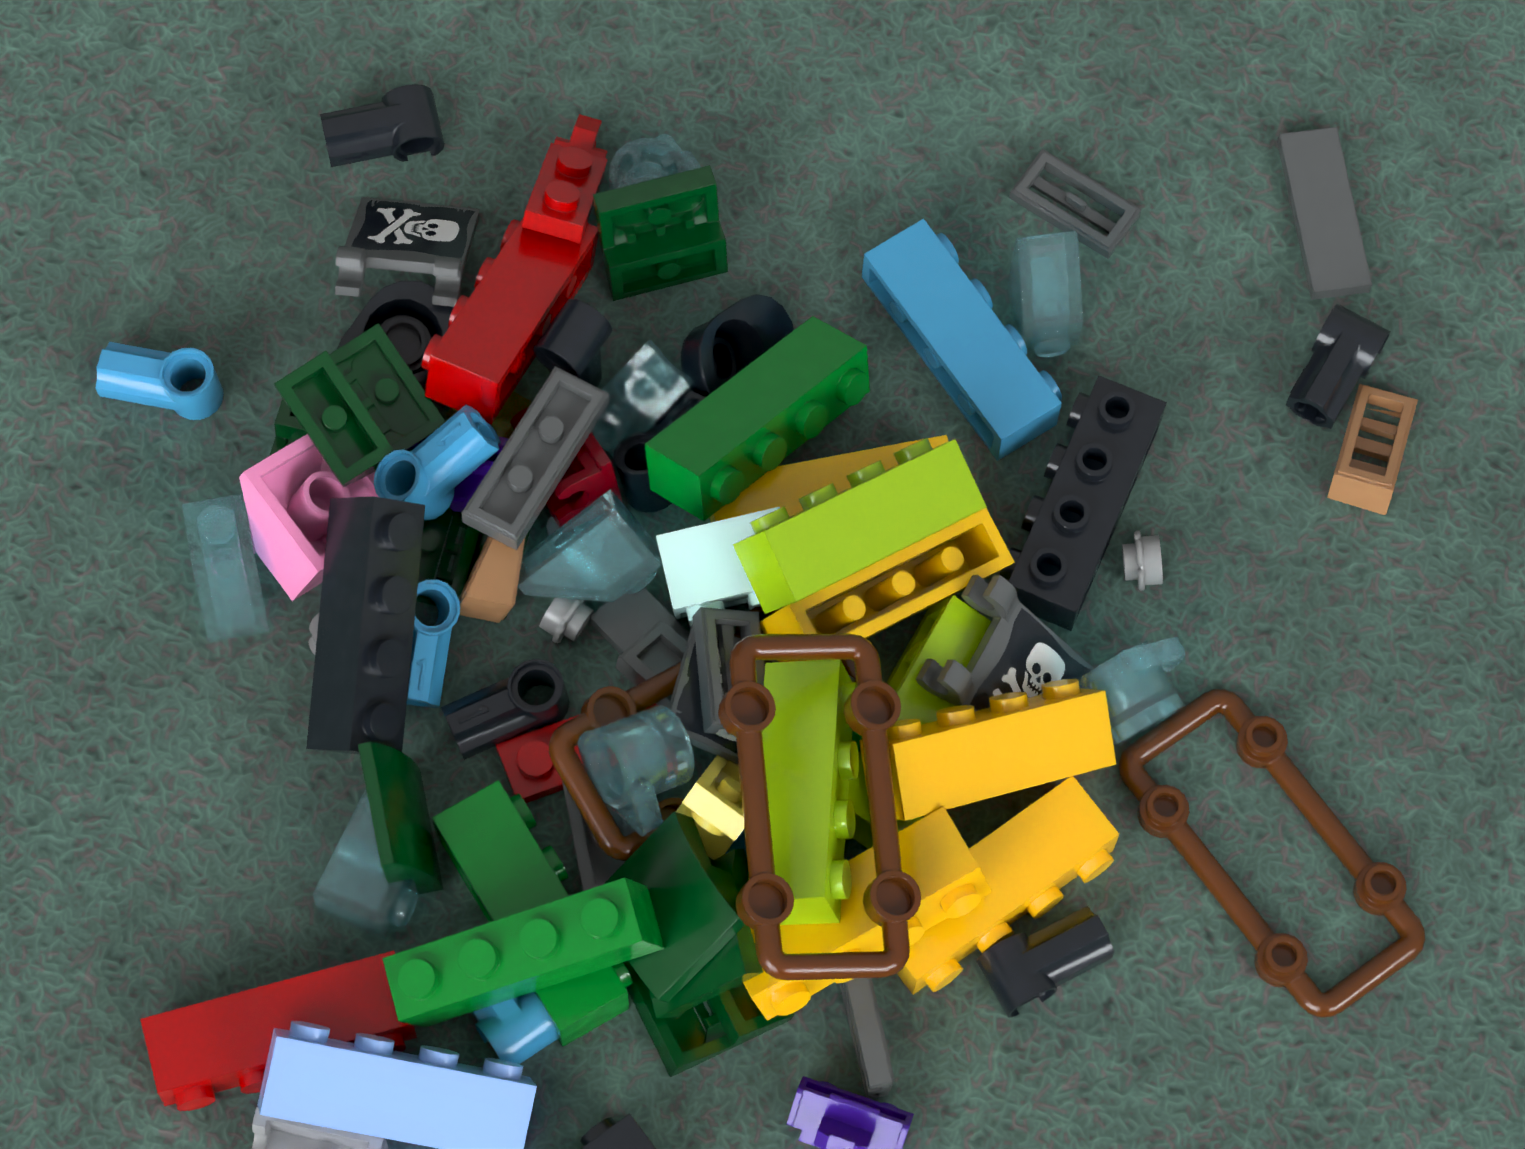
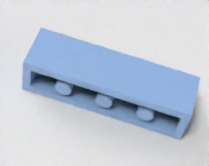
M291 1021L289 1030L278 1028L273 1030L257 1104L260 1115L438 1149H524L537 1086L530 1077L522 1075L523 1066L520 1064L495 1058H485L483 1068L458 1063L459 1053L433 1046H421L419 1055L393 1051L394 1040L364 1033H356L354 1043L328 1038L330 1028L303 1021Z

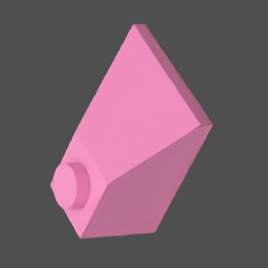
M307 434L245 470L239 477L255 552L292 601L322 583L330 498L379 497L374 487L375 472L342 487Z

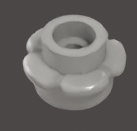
M1140 530L1135 531L1134 543L1122 544L1125 581L1138 580V589L1144 591L1145 585L1163 584L1159 535L1141 536Z
M565 585L550 604L539 627L553 635L552 641L554 643H560L563 636L575 642L589 622L594 610L585 605L589 597L588 591L583 590L579 594Z

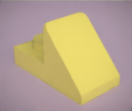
M719 755L707 767L676 811L694 819L707 856L713 860L725 855L744 829L739 765Z

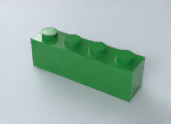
M814 316L810 317L645 443L650 490L698 519L706 521L723 506L732 503L742 491L765 473L775 469L784 458L807 440L816 437L826 425L845 410L858 404L870 392L867 345Z
M499 780L432 817L437 838L488 923L569 896L561 883L568 879V874L557 853L551 845L542 850L540 849L529 831L537 826L530 809L519 793L509 798ZM622 962L534 991V993L552 1019L559 1035L558 1040L562 1047L628 1010L629 1001L626 988L632 985L633 981Z
M624 877L382 959L398 1021L428 1027L665 948L648 887Z

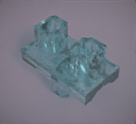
M649 340L602 389L609 393V404L591 432L601 447L614 457V450L620 441L628 435L637 432H647L694 381L671 364L660 349Z

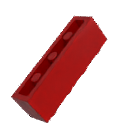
M513 219L505 231L500 246V253L496 259L487 257L483 262L476 277L475 290L471 296H460L450 315L448 329L443 336L435 334L427 345L421 364L423 369L428 370L425 397L458 411L465 405H468L477 410L485 421L492 425L535 359L534 345L566 301L574 299L585 282L594 264L599 236L598 227L587 223L579 244L523 228V219L521 221Z
M395 951L141 1018L140 1021L157 1093L164 1106L176 1104L179 1111L196 1110L216 1101L214 1093L240 1086L241 1092L244 1094L260 1092L274 1028L289 1030L291 1021H303L330 1028L328 1038L354 1043L356 1033L385 1037L395 1041L393 1051H404L406 1049L405 1041L417 1038L414 1025L400 1022L397 1018L382 959L395 954Z

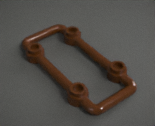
M759 606L754 607L750 611L759 612L760 621L780 609L765 614L762 607ZM736 626L734 636L741 639L740 626ZM841 660L848 675L853 677L856 682L854 661ZM681 662L626 691L613 686L598 689L584 702L581 708V715L559 726L553 732L549 741L551 761L598 845L607 856L618 861H626L674 811H677L683 799L667 798L662 800L647 813L643 827L624 836L575 752L574 747L592 737L598 741H614L628 732L635 723L637 713L673 694Z
M755 634L746 636L738 641L731 651L729 665L732 688L721 700L718 716L721 725L728 733L735 736L737 741L749 881L741 887L737 894L735 906L742 922L754 930L758 962L767 974L775 979L786 981L884 978L895 975L904 968L909 959L908 920L916 914L921 904L919 886L910 875L902 872L888 740V729L900 716L901 703L899 696L890 685L882 682L881 663L877 649L869 640L860 635ZM756 660L854 661L857 687L844 703V716L850 728L862 736L876 869V878L868 884L864 892L863 905L869 918L882 928L883 951L785 954L782 950L780 924L791 914L794 906V896L789 884L780 876L775 875L762 732L772 722L775 716L776 705L770 691L757 683Z
M1212 689L1203 693L1130 744L1122 752L1119 760L1120 776L1128 789L1140 802L1137 815L1139 812L1138 820L1142 828L1152 836L1168 838L1256 949L1255 968L1261 979L1275 987H1286L1300 1007L1308 1014L1319 1018L1332 1017L1347 1009L1414 960L1424 947V927L1420 919L1403 900L1407 888L1406 880L1401 871L1394 865L1385 862H1373L1287 756L1285 750L1288 739L1283 725L1276 719L1268 716H1255L1245 702L1234 692L1226 689ZM1218 713H1221L1238 733L1236 737V750L1240 758L1252 767L1267 769L1356 880L1353 886V894L1357 904L1367 913L1378 916L1384 915L1400 935L1398 940L1326 992H1321L1305 972L1308 957L1303 943L1295 936L1286 933H1274L1186 822L1190 811L1189 802L1185 795L1173 786L1157 785L1143 767Z

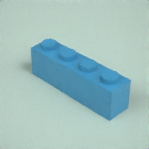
M923 218L866 252L863 259L862 278L989 451L999 461L1057 425L1062 395L1052 376L1045 370L1038 372L1026 356L1027 348L1019 332L1011 324L1004 326L993 312L991 297L983 284L976 278L969 280L960 268L957 252L950 240L943 233L936 235Z

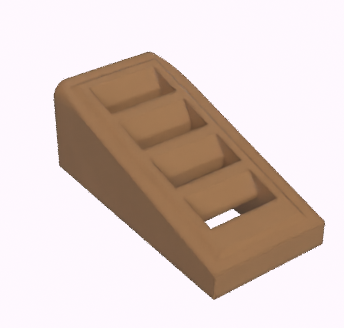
M1359 384L1327 498L1386 515L1418 399ZM1366 403L1395 411L1371 409L1400 418L1398 426L1363 417ZM1362 430L1392 439L1394 442L1393 445H1388L1359 437L1358 432ZM1353 452L1386 461L1388 464L1385 468L1352 459L1351 457Z
M488 536L459 596V615L496 623L504 620L515 605L525 538L516 551Z

